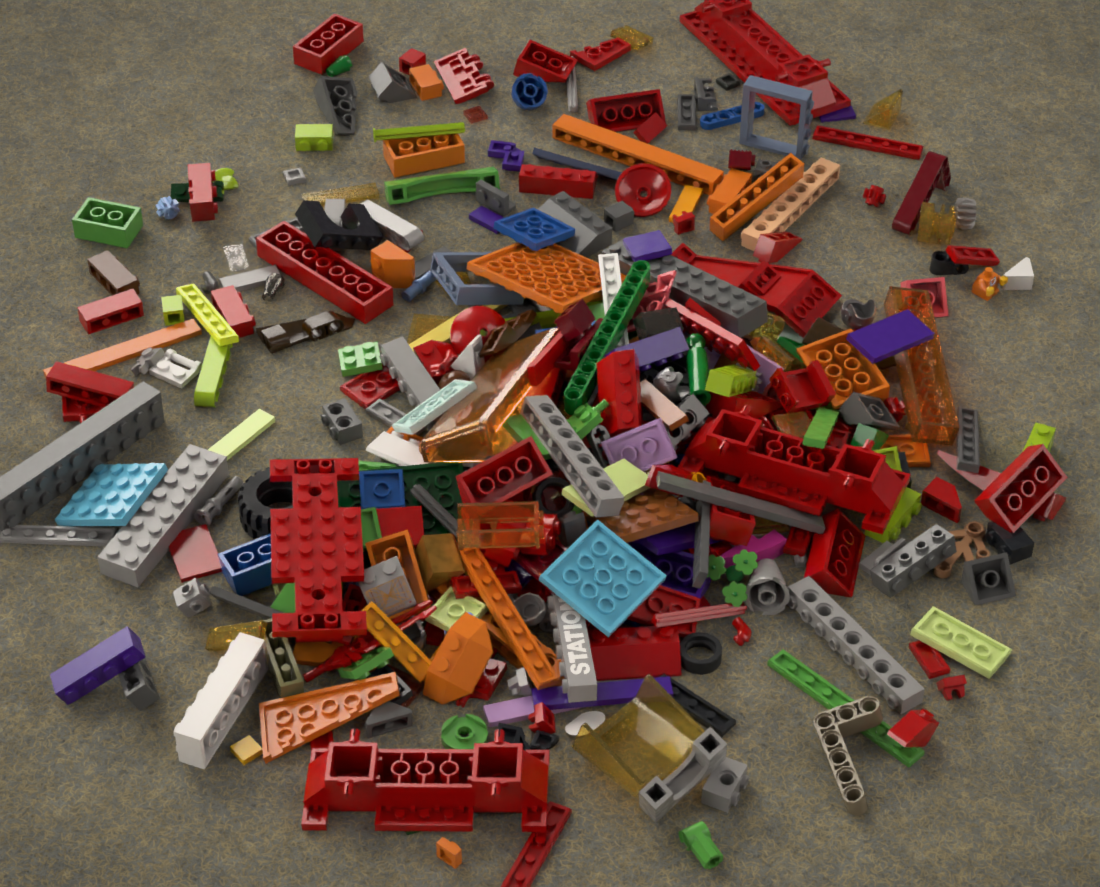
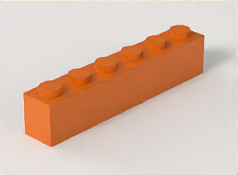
M792 153L787 155L710 217V231L722 241L727 239L803 178L804 163Z

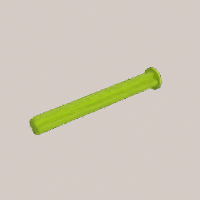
M458 122L378 130L373 128L374 143L379 140L465 133V124Z

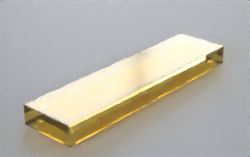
M376 183L302 194L303 200L319 201L322 207H325L326 199H345L346 203L380 198Z

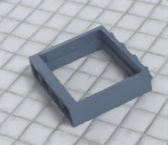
M750 75L743 85L739 144L784 156L792 153L801 160L804 154H808L810 147L808 140L811 136L809 125L813 119V114H811L814 105L812 100L813 91ZM756 93L801 104L797 145L753 134Z
M492 252L433 253L430 271L456 305L523 304L524 297L521 294L509 291L500 284L465 285L456 274V272H472L466 269L467 262Z

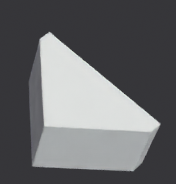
M1024 258L1003 274V276L1008 277V282L1001 286V289L1032 290L1034 273L1030 258Z

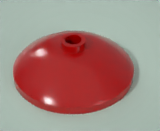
M646 163L633 165L624 170L617 179L615 185L617 202L623 201L632 207L634 216L648 217L655 215L663 210L670 200V180L667 174L655 165ZM645 193L647 196L641 197V194Z
M469 307L458 314L451 325V345L459 356L477 335H481L480 330H484L486 332V336H482V344L484 346L492 330L504 325L506 321L498 312L489 307ZM507 348L485 356V365L499 360L505 354Z

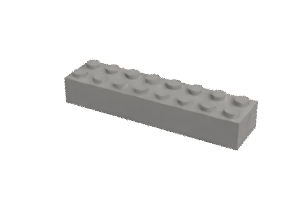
M189 444L127 525L120 528L98 555L100 574L139 587L168 552V546L176 536L193 521L195 511L204 506L205 501L212 497L229 475L227 456Z

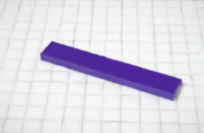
M670 676L597 683L596 701L569 703L567 693H563L562 686L547 687L540 690L531 688L533 708L534 705L543 702L550 710L670 700L673 699V690Z

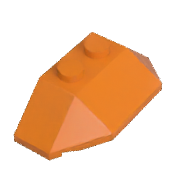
M465 612L449 628L427 670L423 695L445 705L472 694L493 654L488 627L485 621Z

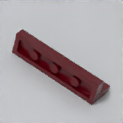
M599 318L585 332L582 338L577 341L573 340L555 361V368L576 371L603 318Z

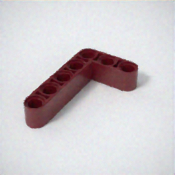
M932 151L927 153L893 220V230L911 235L910 232L915 230L935 188L945 191L944 188L949 186L951 173L947 156Z

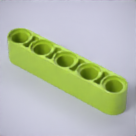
M210 336L195 388V406L216 408L215 402H218L219 388L222 387L224 380L222 376L226 373L228 366L226 362L229 361L231 355L230 348L233 347V344L219 346Z

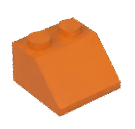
M389 240L370 250L372 275L393 288H408L412 285V282L415 280V260L413 256Z

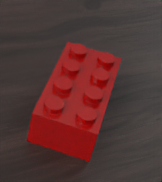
M334 13L293 46L294 64L323 75L326 69L339 56L348 55L364 42L363 24Z
M706 475L705 479L711 482V486L738 493L737 483ZM711 504L709 538L725 540L735 546H747L756 525L754 515Z

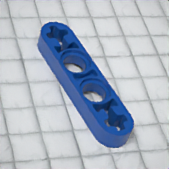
M755 102L754 118L764 115V104ZM742 105L701 116L700 127L705 130H712L741 122V115L738 114H741Z

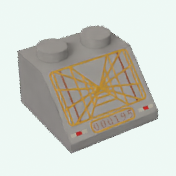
M397 556L364 570V581L358 583L367 604L372 601L387 617L417 604Z

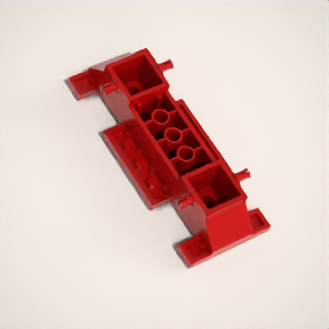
M744 405L740 412L722 409L716 419L708 417L704 425L699 428L686 449L685 456L678 465V468L689 473H701L705 467L740 477L742 479L738 484V493L817 516L821 515L826 503L864 513L866 516L862 521L861 529L882 535L911 477L909 473L891 469L886 463V455L871 450L875 444L873 440L867 439L863 447L844 444L842 449L828 445L823 449L805 446L803 438L762 427V420L749 416L752 410L749 405Z
M358 458L270 460V482L292 481L293 504L291 509H270L272 584L295 583V613H272L273 638L296 637V642L342 641L343 636L367 635L366 611L343 612L341 582L364 581L361 507L338 508L337 481L359 480Z
M353 728L350 730L349 741L329 742V748H312L303 801L302 830L327 831L329 811H376L375 831L473 832L474 812L522 813V832H546L550 750L525 751L523 750V743L505 742V731L500 729V737L499 729L494 732V741L474 743V749H378V743L359 741L361 732L359 729L354 731Z

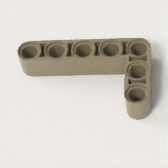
M867 696L817 714L814 718L819 741L845 807L850 814L855 816L864 814L867 811L868 804L843 738L881 724L883 714L880 703L873 696Z

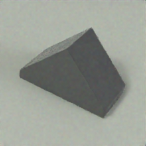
M390 701L374 708L365 722L367 738L411 727V709Z

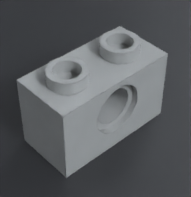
M726 757L711 772L702 788L701 803L727 813L731 806L736 807L740 798V789H745L749 782L747 764Z

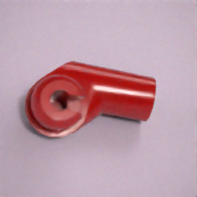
M737 617L732 621V625L738 633L734 636L733 640L739 646H743L745 642L750 640L752 632L749 626L740 617Z

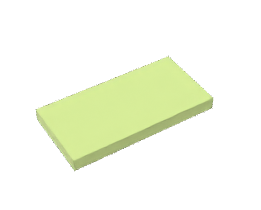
M626 459L603 468L625 497L624 501L651 488L645 485L648 475ZM572 484L562 489V495L591 517H594V514Z
M934 606L911 629L910 633L914 638L988 679L993 676L1012 651L1011 648Z

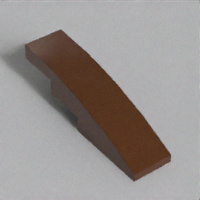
M531 309L519 313L516 318L494 328L478 354L479 357L482 358L497 353L519 339L536 318L537 314Z

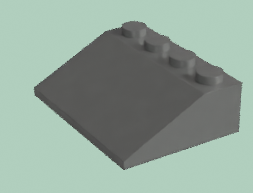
M564 191L550 197L538 209L575 229V236L555 244L584 257H588L612 245V227Z

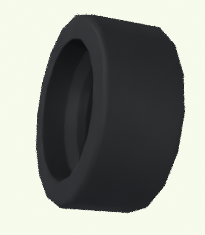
M559 477L543 480L535 487L532 495V504L535 511L544 514H557L558 519L571 512L575 504L567 498L565 506L559 511L547 510L541 501V495L547 487L557 486L563 489L570 484Z
M703 632L691 633L685 636L680 642L681 666L686 671L698 675L709 674L717 670L722 658L720 641L715 636ZM694 647H705L711 650L714 655L708 659L700 660L690 657L687 651Z

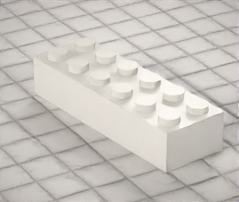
M240 632L236 639L231 641L227 653L220 658L217 668L208 676L204 688L198 691L196 700L192 706L187 708L183 720L175 726L176 751L178 752L180 762L205 770L268 671L264 639Z

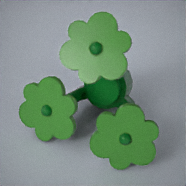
M741 550L740 554H736L733 557V562L736 565H732L729 568L724 567L725 560L723 557L709 556L707 577L717 581L721 574L726 573L727 579L731 581L729 586H725L722 589L726 603H732L733 606L739 607L742 605V601L747 600L748 595L745 593L747 587L745 584L740 583V581L743 580L745 575H750L753 569L758 567L756 562L757 554L755 552Z

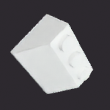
M383 431L366 448V451L398 466L443 462L445 457L439 455L440 450L429 445L425 449L421 447V442L412 438L406 441L403 439L404 435L392 431L391 434Z

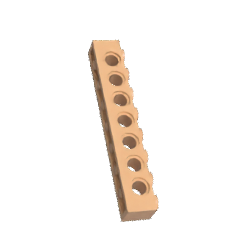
M822 157L813 163L806 172H803V178L786 190L777 200L775 199L767 209L763 210L757 219L755 218L747 228L743 229L741 233V246L754 251L760 234L784 232L839 179L840 165Z

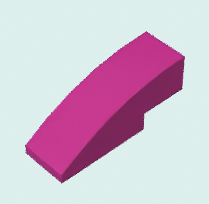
M775 529L760 539L751 535L747 546H734L721 555L725 560L724 567L729 568L732 565H736L733 562V557L736 554H740L743 549L748 552H755L757 554L756 562L765 558L773 560L784 554L783 548L787 539Z

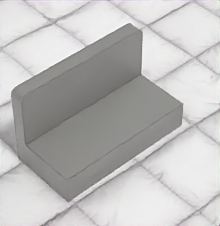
M901 538L895 544L886 541L859 563V568L871 575L870 569L905 546L906 540Z

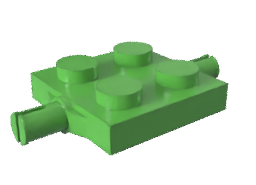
M605 399L595 407H591L586 403L579 406L574 411V414L566 420L582 440L603 421L600 413L610 405Z

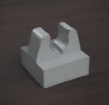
M524 667L517 669V675L507 681L509 690L512 691V696H531L533 685Z

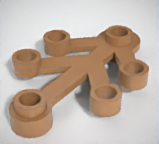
M972 521L963 530L948 531L954 535L955 539H963L955 542L957 552L937 565L933 572L939 578H947L951 575L952 566L961 555H963L965 561L974 560L969 547L972 542L977 549V559L990 556V552L985 548L982 541L985 536L983 525Z

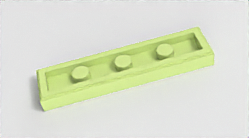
M258 409L208 450L227 456V460H229L275 423V417Z

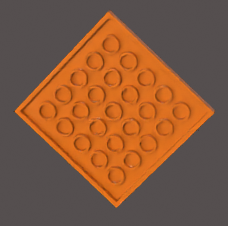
M517 242L467 262L466 269L474 272L476 276L485 277L491 283L500 284L509 291H515L524 298L532 299L541 306L553 309L556 313L562 314L568 306L580 299L587 303L602 296L599 263L555 243L534 251L526 245ZM620 273L621 283H623L627 275Z

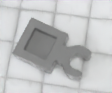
M145 349L141 353L142 356L136 361L137 364L131 368L135 376L140 372L142 375L146 374L149 370L148 368L155 366L165 355L163 349Z

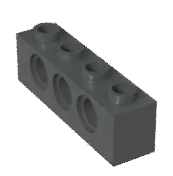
M694 394L686 397L677 405L687 415L689 420L687 424L684 423L672 431L673 437L670 435L669 429L665 427L675 451L679 448L677 444L680 441H686L692 435L690 431L693 428L698 429L706 422L704 418L709 414Z

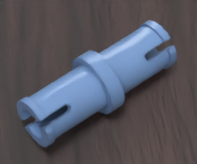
M428 270L426 274L419 279H415L412 285L401 293L402 298L408 302L412 301L418 294H423L426 288L437 280L436 277Z

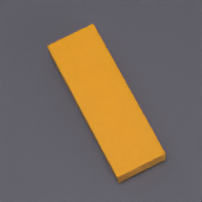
M685 185L669 216V222H672L674 214L678 217L682 215V211L693 213L703 194V188Z

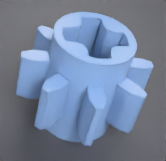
M170 196L160 198L158 204L155 205L158 209L156 211L158 216H164L165 219H173L180 212L178 201L176 199L172 200Z

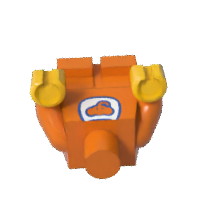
M986 267L985 271L976 278L972 286V293L988 301L999 293L998 283L1004 286L1008 282V277L1000 276L991 267Z

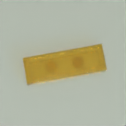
M259 620L209 628L205 649L212 652L227 650L231 641L235 640L240 632L264 639L267 623Z

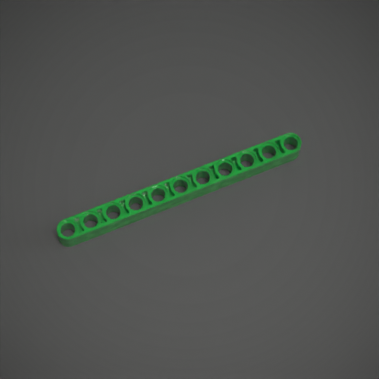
M640 260L633 263L564 391V410L567 414L573 415L579 406L585 405L598 383L597 363L604 359L607 353L617 347L650 284V264L647 261Z

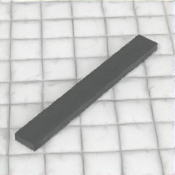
M658 471L656 476L658 489L818 534H823L826 528L823 518L817 515Z

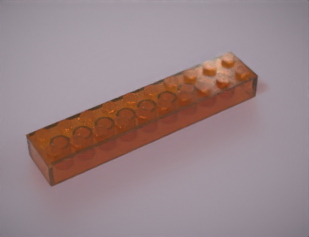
M890 286L884 301L886 318L908 309L935 333L933 339L894 355L912 442L953 446L960 427L929 291Z

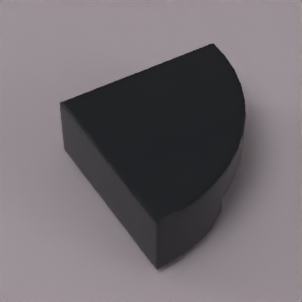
M537 730L529 745L530 749L549 750L558 743L559 736Z

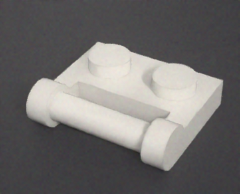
M170 348L165 352L164 357L149 369V374L182 389L200 373L203 363L181 356ZM173 360L191 369L187 370L174 363H171V361Z

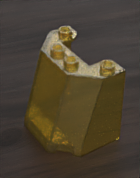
M648 674L644 678L636 697L593 730L587 723L581 725L572 748L635 798H639V791L654 777L658 776L663 781L686 760L692 751L693 742L705 730Z

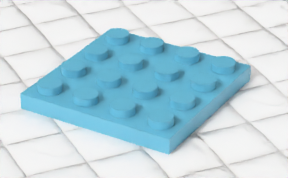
M165 463L100 464L94 468V471L83 482L79 490L73 494L67 505L61 509L59 515L55 518V522L59 526H126L166 474L168 468Z
M597 520L540 575L539 581L609 637L665 581L667 575Z

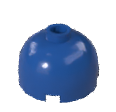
M532 73L522 74L518 77L511 91L514 103L519 108L528 111L540 107L548 94L545 81L539 76L532 75Z

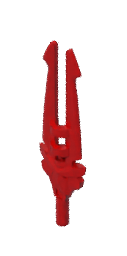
M432 599L416 604L412 610L391 621L395 625L431 605L433 603ZM434 605L397 627L403 631L418 620L426 619L437 609V606ZM368 631L367 635L357 637L351 645L344 644L334 650L332 656L319 666L303 674L306 683L327 671L338 667L350 666L352 662L362 659L364 653L366 654L382 644L376 638L374 639V636Z

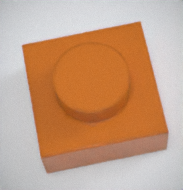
M444 837L436 842L437 857L456 869L462 863V849L458 844L453 841L450 842Z

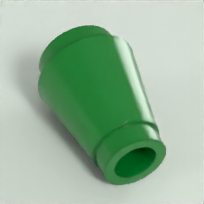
M346 55L339 56L326 69V73L330 77H334L348 72L353 66L352 62Z

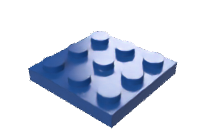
M536 208L494 222L493 228L501 232L502 235L508 236L534 251L575 236V229Z

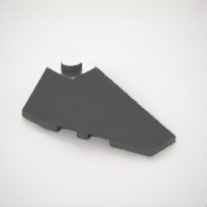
M320 76L313 89L319 108L329 124H333V130L336 135H354L357 90L353 78Z

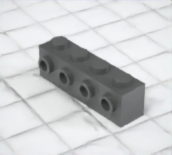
M935 524L870 569L872 584L888 597H893L957 552L954 535Z

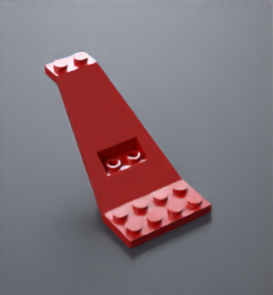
M684 243L678 246L671 254L696 268L767 301V310L774 312L802 338L805 337L817 318H822L842 296L812 269L772 265L764 260L761 263L701 256L695 254Z

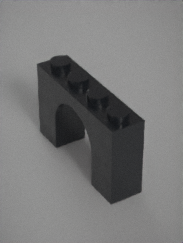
M303 200L295 213L314 247L372 250L379 245L384 237L364 204L349 203L340 216L347 229L335 224L328 217L319 201Z

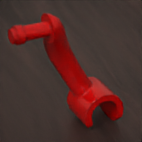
M447 350L444 361L431 365L430 371L436 372V376L444 375L446 373V366L452 359H457V356L453 354V350Z

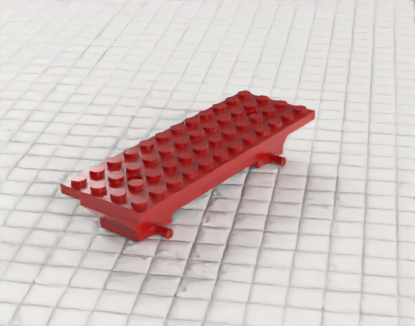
M704 0L703 3L695 7V11L680 15V22L744 83L752 75L813 91L812 100L814 105L811 110L813 118L851 106V100L828 80V71L823 67L831 65L830 59L818 61L809 54L803 56L752 10V2L749 0ZM756 93L789 126L799 123L801 104Z

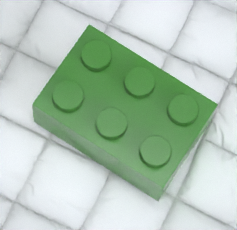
M90 197L86 199L72 219L75 238L123 248L130 246L143 227L141 207Z

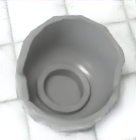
M526 593L517 598L516 601H513L527 627L536 626L544 619L546 604L539 595Z

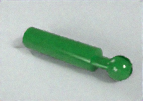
M692 333L686 339L689 347L686 355L690 395L694 394L701 404L705 406L711 401V392L705 390L709 376L707 352L704 349L706 341L701 334Z

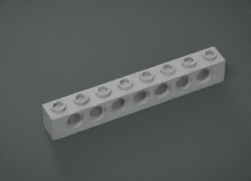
M526 396L520 414L525 418L594 516L619 515L625 497L549 396Z
M810 576L788 586L790 592L788 606L791 609H795L800 614L802 620L805 623H809L814 628L816 634L819 637H823L828 642L830 648L833 651H837L843 657L847 665H852L857 670L859 677L863 680L866 679L872 685L874 692L881 694L886 699L891 709H896L900 714H903L923 702L925 689Z

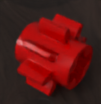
M871 185L870 189L865 188L863 198L866 199L865 204L874 205L875 207H878L879 203L884 204L887 197L886 194H883L884 189L875 185Z
M890 397L883 401L896 422L906 415L904 411L906 406L903 401L899 402L897 397Z

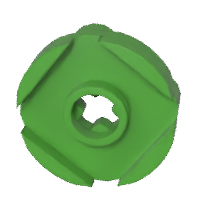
M466 714V717L458 718V715L452 716L442 726L441 742L445 749H474V743H488L486 723L478 716ZM466 733H469L468 737H461L460 735H465Z

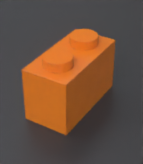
M429 64L409 68V82L422 101L442 96V90H444L443 82L441 79L439 80L436 71Z

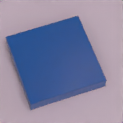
M403 469L359 471L361 509L405 507Z

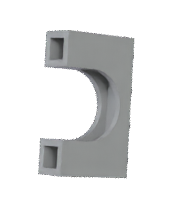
M709 727L693 742L690 755L671 775L663 781L656 776L639 791V806L655 823L660 820L726 759L727 743Z

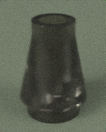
M272 273L267 277L262 295L263 300L272 302L285 287L283 276Z

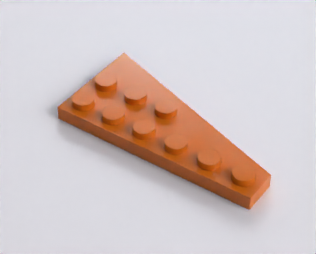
M396 672L259 703L262 751L265 764L400 696Z

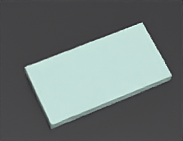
M455 379L395 422L392 427L395 432L414 435L478 387L473 381Z

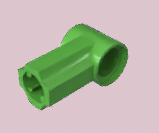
M703 821L679 831L681 843L684 842L688 847L686 850H691L705 869L714 868L723 861V855L711 840L710 831Z

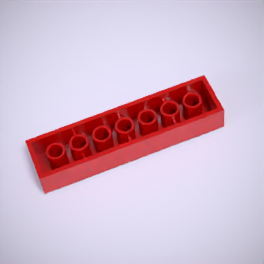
M285 220L256 237L258 257L271 265H276L277 269L364 324H367L394 306L392 286L332 249L314 247L306 233Z

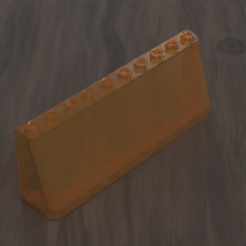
M558 327L550 328L515 341L507 348L490 356L471 380L475 382L478 388L445 411L420 442L419 452L422 454L424 463L483 462L486 456L497 454L493 453L494 444L499 443L497 431L532 387L529 382L527 366L560 332Z

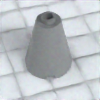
M765 558L757 562L758 567L754 569L745 593L748 595V598L745 601L753 612L755 610L762 611V615H776L785 609L790 599V592L777 563L772 559Z

